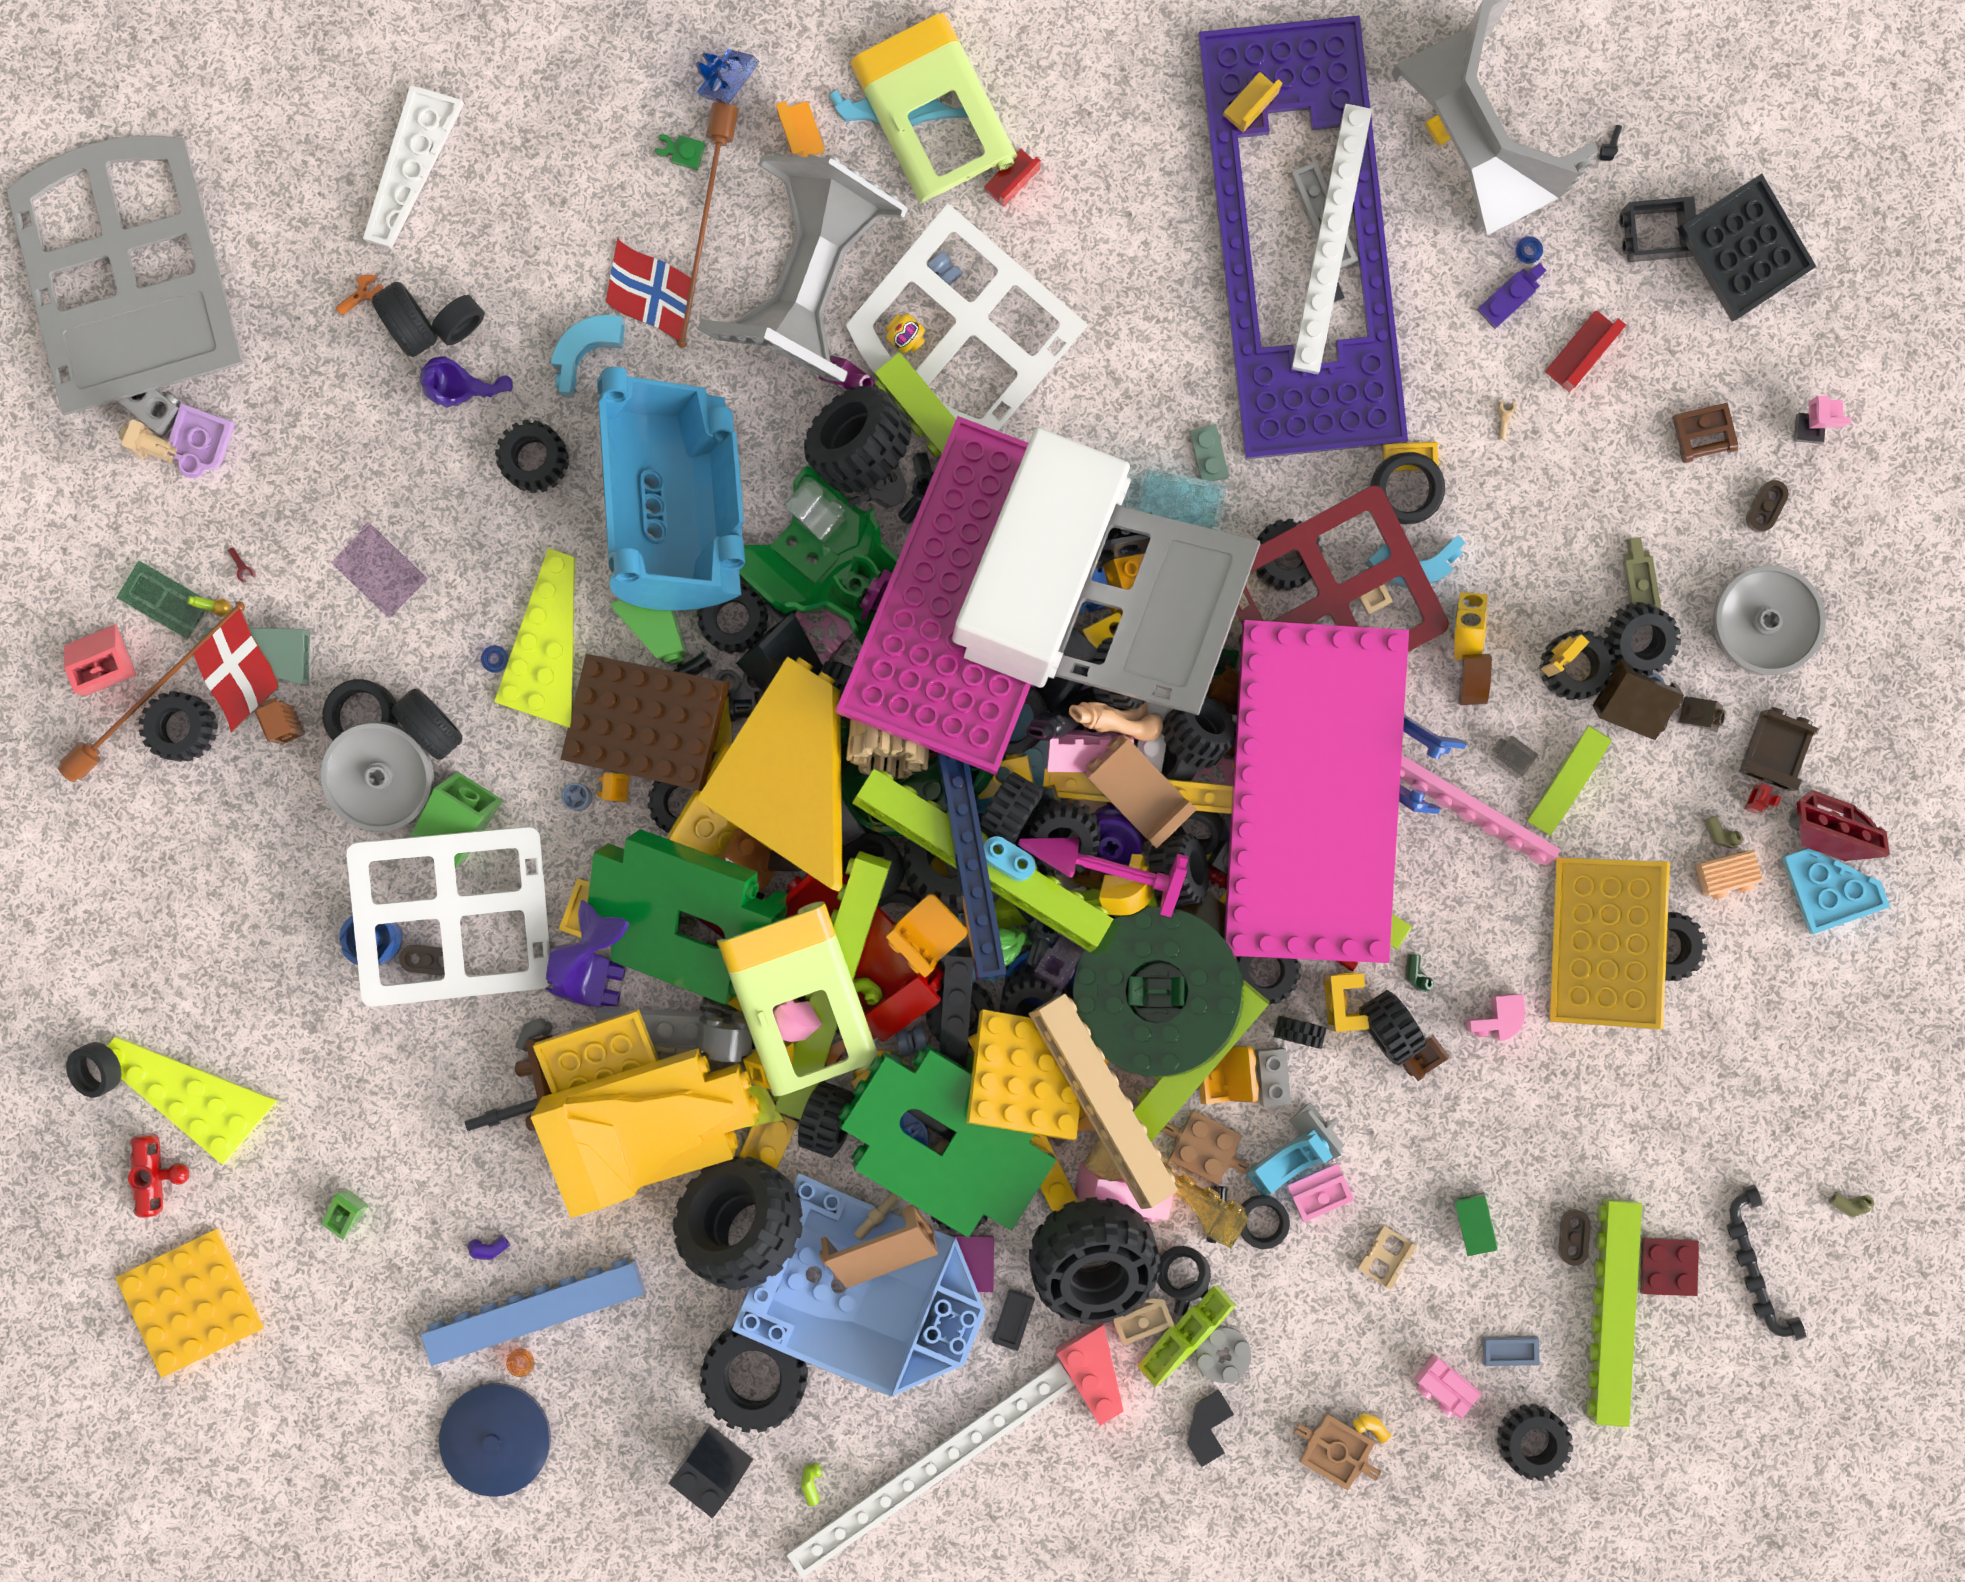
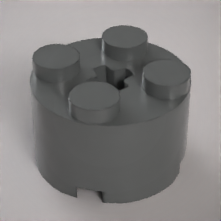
M717 1009L705 1010L704 1015L699 1018L696 1049L699 1048L701 1056L702 1052L709 1054V1059L714 1061L741 1062V1056L748 1057L752 1053L753 1039L743 1011L721 1014V1011Z

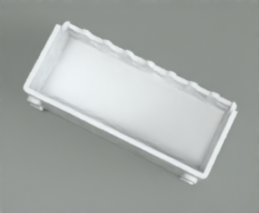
M1036 428L1033 431L955 624L952 640L956 644L967 647L964 655L965 659L1037 687H1043L1048 677L1054 679L1063 653L1058 650L1116 504L1122 505L1131 479L1126 477L1130 469L1127 461L1042 428Z

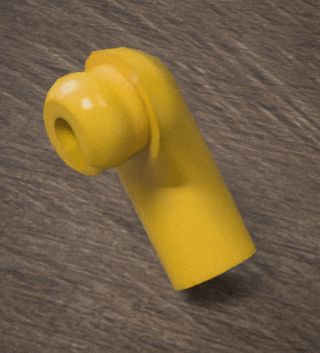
M1361 1413L1359 1418L1353 1420V1425L1359 1433H1363L1366 1429L1370 1430L1380 1444L1386 1442L1391 1437L1381 1420L1375 1415Z

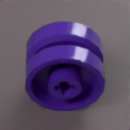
M1107 804L1098 808L1094 812L1097 816L1096 822L1100 824V840L1096 857H1106V860L1119 864H1130L1132 854H1141L1146 838L1114 804Z

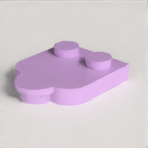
M181 403L168 440L171 441V446L177 447L176 455L169 454L179 460L178 468L185 477L197 478L205 470L218 468L223 461L235 422Z

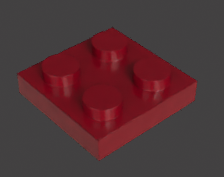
M1641 1237L1640 1293L1698 1296L1699 1241L1695 1239Z

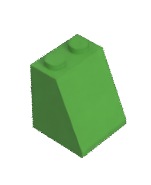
M623 600L611 602L615 612L662 663H668V666L684 662L683 657L689 656L676 610L643 608L631 605Z
M457 771L434 788L410 837L485 830L503 800ZM470 852L457 853L454 856L455 868L466 860Z

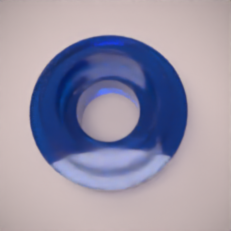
M1524 237L1516 245V256L1525 264H1533L1541 258L1543 245L1535 237ZM1525 247H1531L1533 254H1526L1524 251Z
M497 645L487 647L481 655L483 667L492 673L503 671L509 661L506 650ZM493 654L499 656V660L495 664L490 662V657Z

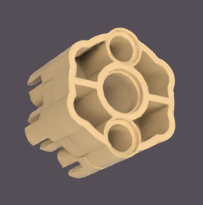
M853 719L850 720L847 761L851 760V763L859 765L860 773L870 775L872 757H874L873 769L877 771H884V761L887 758L886 772L893 778L896 772V762L899 760L897 779H906L912 775V772L928 769L930 749Z

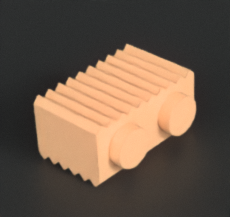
M1745 850L1694 864L1703 896L1712 895V899L1729 896L1728 890L1738 888L1739 892L1756 889L1755 883L1763 881L1754 850Z

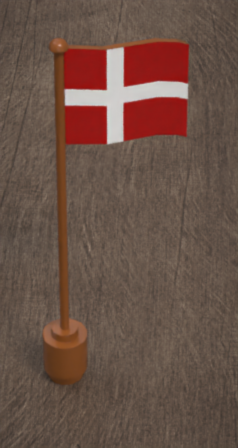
M241 601L236 602V606L94 744L79 742L61 759V764L58 766L59 772L71 782L83 779L101 761L98 756L100 751L97 748L193 655L206 685L222 708L232 733L262 702L279 688L271 664L249 629L243 614L245 609L244 603Z

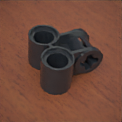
M721 670L715 680L722 681L728 675L734 676L736 680L734 687L729 689L727 694L730 695V721L735 722L736 719L749 718L758 704L756 694L763 692L758 687L752 688L749 685V677L745 673L743 679H741L733 670Z

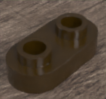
M1771 480L1760 487L1746 515V523L1752 531L1762 533L1775 525L1789 496L1788 488L1783 482ZM1769 491H1773L1776 494L1775 500L1768 497ZM1757 514L1763 517L1764 521L1762 524L1756 521Z
M409 945L401 951L399 962L404 970L412 973L445 975L444 966L442 967L438 964L439 957L443 956L442 947ZM414 953L418 954L420 958L417 964L411 961V956Z
M1578 1209L1566 1211L1560 1221L1558 1253L1564 1262L1572 1266L1584 1263L1589 1252L1590 1219L1587 1214ZM1573 1218H1577L1579 1221L1578 1226L1575 1228L1570 1226V1221ZM1570 1246H1575L1577 1249L1574 1255L1568 1254Z

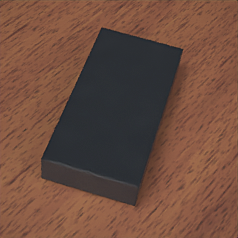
M1012 1289L1008 1290L992 1343L1016 1351L1019 1350L1035 1297Z

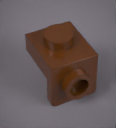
M1433 1034L1425 1039L1427 1047L1403 1063L1406 1072L1410 1076H1414L1417 1081L1422 1080L1426 1073L1449 1058L1448 1053Z

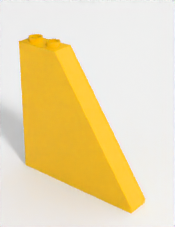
M787 657L697 800L829 888L840 891L842 888L841 715L836 713V708L840 701V690L833 686L835 680L823 672H820L818 676L812 673L810 670L813 666L803 659L798 658L795 662Z

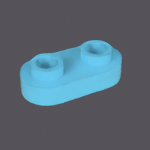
M991 837L983 844L987 864L1015 881H1025L1034 873L1035 861L1033 857L1004 838ZM998 846L1001 849V854H995L993 847ZM1017 861H1023L1026 868L1020 869Z

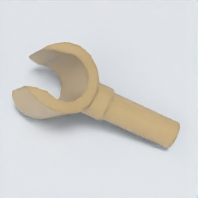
M1502 400L1497 408V413L1501 417L1499 439L1506 440L1509 417L1514 413L1516 403L1513 401L1510 411H1507L1503 408L1504 400Z

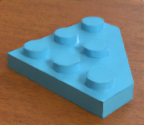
M1809 848L1782 856L1809 934H1816L1890 907L1881 881L1860 873L1838 860H1833Z

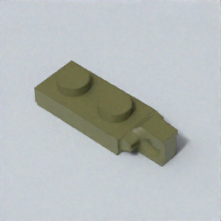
M1641 537L1626 540L1628 553L1623 554V565L1630 603L1634 605L1637 602H1643L1647 605L1649 603L1661 609L1653 556H1650L1649 550L1643 551Z

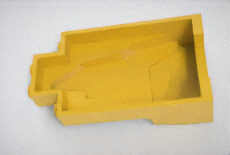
M697 1048L543 1096L532 1113L531 1119L570 1218L631 1198L636 1195L640 1187L733 1159L736 1148H738V1140L734 1130L755 1124L758 1113H760L758 1099L756 1096L752 1097L749 1090L751 1087L749 1075L746 1071H742L740 1063L708 1073L710 1072L706 1056H701L700 1050Z

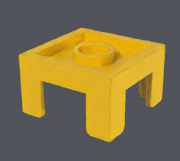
M1348 972L1323 975L1328 1029L1335 1032L1369 1029L1368 1016H1360L1359 1013L1345 1014L1347 998L1346 994L1343 993V989L1364 987V973Z

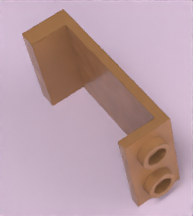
M1123 735L1121 738L1117 736L1109 742L1106 747L1108 750L1101 757L1096 756L1087 764L1086 768L1088 770L1084 774L1154 847L1158 848L1197 809L1181 795L1127 736Z
M911 1204L903 1207L905 1227L839 1252L827 1237L821 1238L822 1250L820 1251V1258L825 1267L828 1266L832 1270L834 1278L840 1280L846 1288L938 1255L935 1233L917 1208Z

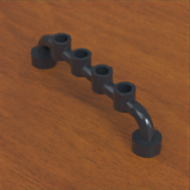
M1755 1184L1743 1187L1744 1193L1737 1196L1731 1203L1729 1212L1732 1223L1727 1224L1726 1227L1731 1240H1738L1740 1250L1735 1251L1740 1267H1747L1749 1276L1744 1277L1749 1293L1755 1292L1758 1300L1757 1303L1752 1304L1758 1320L1764 1318L1768 1329L1777 1336H1792L1794 1341L1806 1338V1332L1799 1316L1787 1319V1326H1781L1776 1321L1774 1308L1769 1300L1766 1284L1760 1273L1757 1257L1751 1246L1748 1230L1741 1216V1208L1744 1205L1748 1204L1752 1209L1762 1206V1200Z

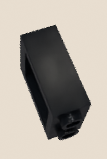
M1694 196L1629 202L1622 209L1619 216L1620 226L1625 231L1622 250L1623 254H1627L1628 262L1692 257L1693 255L1680 233V247L1638 251L1635 215L1677 212L1679 227L1696 216Z

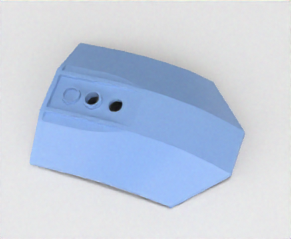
M798 1173L793 1186L796 1189L794 1192L801 1202L803 1216L799 1218V1221L802 1222L803 1229L801 1238H797L795 1248L797 1249L791 1259L787 1258L782 1265L784 1269L776 1276H768L765 1283L747 1288L731 1331L891 1397L965 1365L986 1311L956 1237L934 1230L938 1255L846 1288L843 1293H835L831 1288V1282L834 1279L832 1270L828 1266L825 1267L820 1258V1251L822 1250L821 1238L827 1237L839 1252L905 1227V1218L888 1212L884 1216L886 1219L879 1227L875 1226L860 1241L853 1233L868 1218L866 1215L874 1207H877ZM811 1266L817 1267L821 1274L820 1279L815 1283L808 1281L806 1278V1270Z

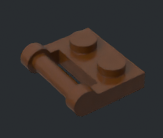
M1728 402L1676 414L1672 417L1683 463L1693 462L1694 458L1723 451L1728 453L1738 451V441ZM1719 433L1724 434L1725 439L1723 441L1693 448L1691 446L1690 440Z

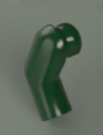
M1407 954V981L1417 991L1426 992L1432 990L1434 986L1433 979L1427 977L1420 970L1421 955Z

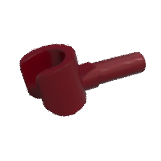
M234 547L230 548L228 552L238 567L237 578L241 582H246L242 576L243 571L246 569L249 570L252 577H255V570L245 565Z

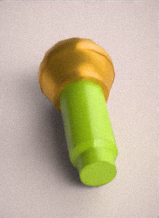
M198 596L188 597L187 604L210 610L218 617H225L231 610L230 603L224 598L210 600Z

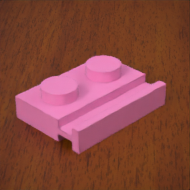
M1337 1162L1286 1184L1303 1222L1354 1201Z

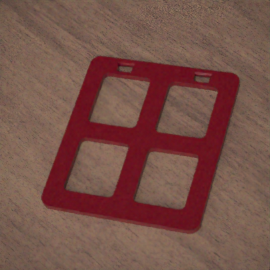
M1378 486L1367 487L1259 546L1250 572L1292 550H1296L1318 591L1316 597L1271 620V622L1311 624L1329 615L1337 626L1359 627L1349 608V604L1400 576L1403 578L1422 615V622L1408 629V652L1445 633L1449 627L1448 618L1383 489ZM1364 511H1368L1390 555L1380 563L1339 584L1335 581L1316 543V538ZM1245 585L1243 593L1249 606L1242 610L1240 605H1238L1236 615L1241 625L1242 620L1264 621Z

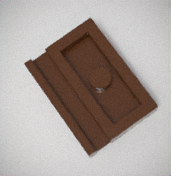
M1226 665L1224 673L1222 675L1218 674L1209 685L1206 695L1210 699L1214 698L1220 705L1226 708L1225 710L1228 713L1237 715L1239 671Z

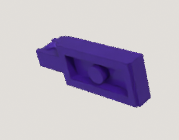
M1540 263L1530 272L1523 268L1478 307L1477 311L1496 329L1540 287L1536 281L1547 270Z

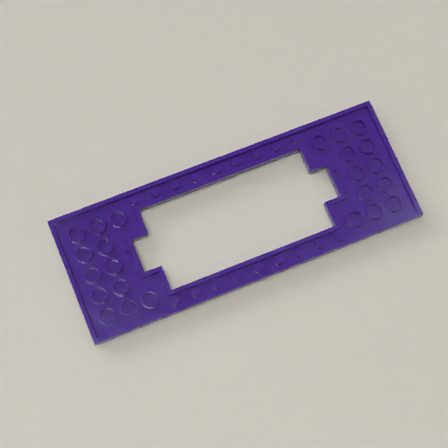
M1360 15L1199 32L1198 40L1245 460L1407 443L1408 433L1372 118L1370 117L1353 202L1367 337L1336 340L1337 362L1321 363L1319 374L1291 369L1295 353L1294 344L1261 348L1238 138L1269 135V113L1309 109L1311 130L1340 128L1345 104L1370 108ZM1259 72L1273 84L1279 79L1282 82L1279 93L1244 132L1240 131L1223 116L1224 111Z

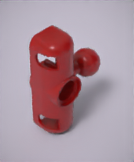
M154 1133L138 1134L129 1141V1145H132V1153L130 1155L131 1171L128 1174V1182L132 1187V1199L135 1200L133 1212L137 1217L146 1218L156 1216L163 1210L162 1180H169L172 1184L181 1185L188 1180L190 1171L182 1163H175L169 1169H161L160 1140L158 1135ZM155 1143L156 1152L148 1155L147 1144ZM141 1170H145L149 1174L148 1182L141 1178ZM159 1198V1207L151 1210L150 1199Z

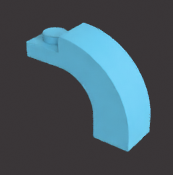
M597 315L583 319L570 327L560 338L554 349L551 364L555 369L561 370V373L557 372L556 389H559L563 397L574 398L577 367L586 353L599 347L623 349L625 321L622 316Z
M1459 535L1453 538L1435 557L1419 561L1430 584L1439 581L1454 570L1446 561L1448 560L1450 563H1453L1463 553L1460 548L1466 542ZM1386 544L1365 563L1369 568L1389 557L1390 552ZM1400 576L1388 582L1396 586L1407 587Z
M1312 1130L1278 1148L1247 1171L1246 1175L1261 1195L1272 1194L1301 1171L1311 1166L1325 1164L1333 1156L1330 1154L1327 1142L1318 1136L1315 1130Z

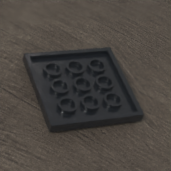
M1763 174L1751 179L1677 227L1678 232L1731 322L1739 319L1817 267Z

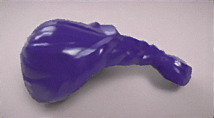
M446 356L430 359L421 369L420 384L422 385L424 395L432 402L445 408L459 406L473 396H481L483 398L488 396L491 398L501 392H511L513 389L512 379L507 375L498 377L495 383L491 385L481 379L474 378L466 369Z

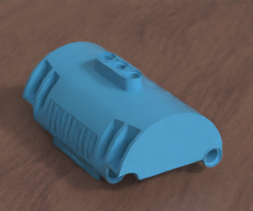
M621 367L605 368L597 379V389L600 395L598 405L609 569L612 572L609 576L610 589L619 599L631 605L655 610L699 609L718 605L740 596L739 570L745 564L744 540L742 538V524L744 523L742 487L733 411L726 408L725 397L707 394L706 388L630 377L627 376V371Z

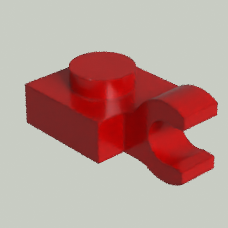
M1764 783L1754 784L1744 809L1752 813H1762L1769 806L1777 808L1782 797L1770 794L1773 787Z

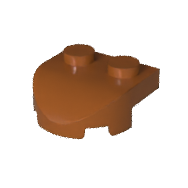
M741 828L734 830L723 853L716 856L757 871L756 883L759 885L758 892L768 886L775 871H769L767 868L771 851Z

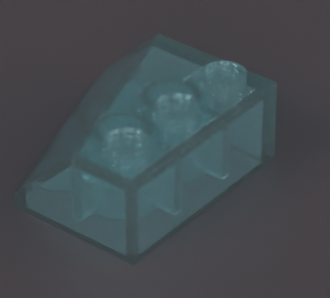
M1145 470L1138 510L1217 530L1227 484Z

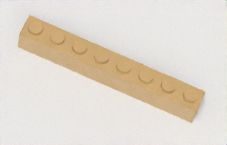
M1066 994L1056 996L1028 1014L1140 1209L1153 1208L1178 1191L1175 1185V1178L1171 1171L1165 1168L1161 1161L1160 1151L1150 1142L1146 1135L1147 1129L1145 1125L1135 1116L1132 1102L1127 1096L1123 1095L1118 1086L1119 1080L1117 1076L1109 1070L1105 1063L1103 1052L1092 1041L1090 1029L1080 1020L1076 1013L1075 1003Z

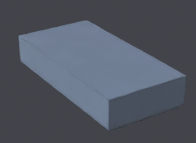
M1538 1336L1482 1337L1484 1366L1540 1365Z

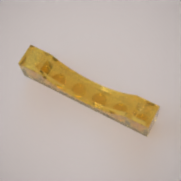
M1098 1137L1085 1159V1168L1109 1182L1124 1180L1100 1137ZM1162 1161L1165 1168L1171 1171L1175 1178V1185L1178 1189L1175 1194L1181 1197L1194 1210L1202 1222L1206 1235L1231 1249L1248 1222L1244 1212L1245 1209L1235 1201L1230 1200L1228 1203L1222 1200L1220 1194L1209 1187H1206L1204 1190L1195 1185L1196 1181L1186 1174L1177 1175L1172 1172V1168Z

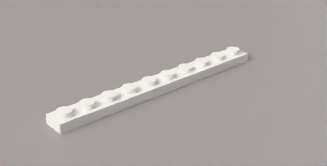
M1345 104L1291 368L1293 370L1319 374L1372 112L1370 108Z

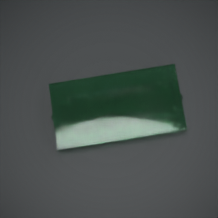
M139 560L116 597L186 639L190 637L205 614V609L187 604L189 596H202Z

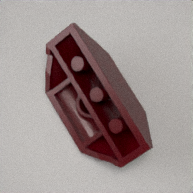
M1812 789L1796 802L1801 845L1803 847L1843 861L1883 858L1890 855L1887 831L1881 826L1877 827L1872 819L1855 805Z

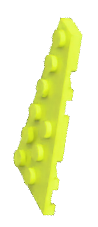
M548 548L494 702L570 728L573 705L575 557Z
M114 1037L107 1046L115 1053L119 1060L122 1074L121 1079L221 1164L226 1163L278 1101L120 1037Z

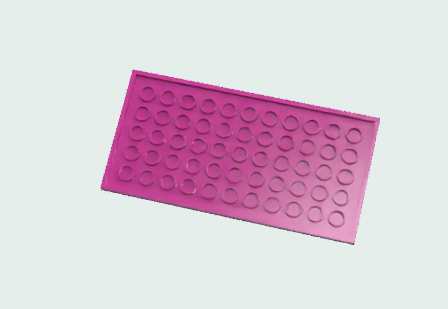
M957 416L838 703L836 713L996 775L1031 684L965 659L964 655L967 647L954 643L952 636L957 618L1029 443Z
M1242 620L1224 939L1235 956L1389 963L1409 630Z

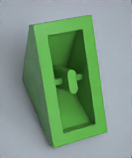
M346 1189L334 1196L321 1224L344 1240L369 1205Z

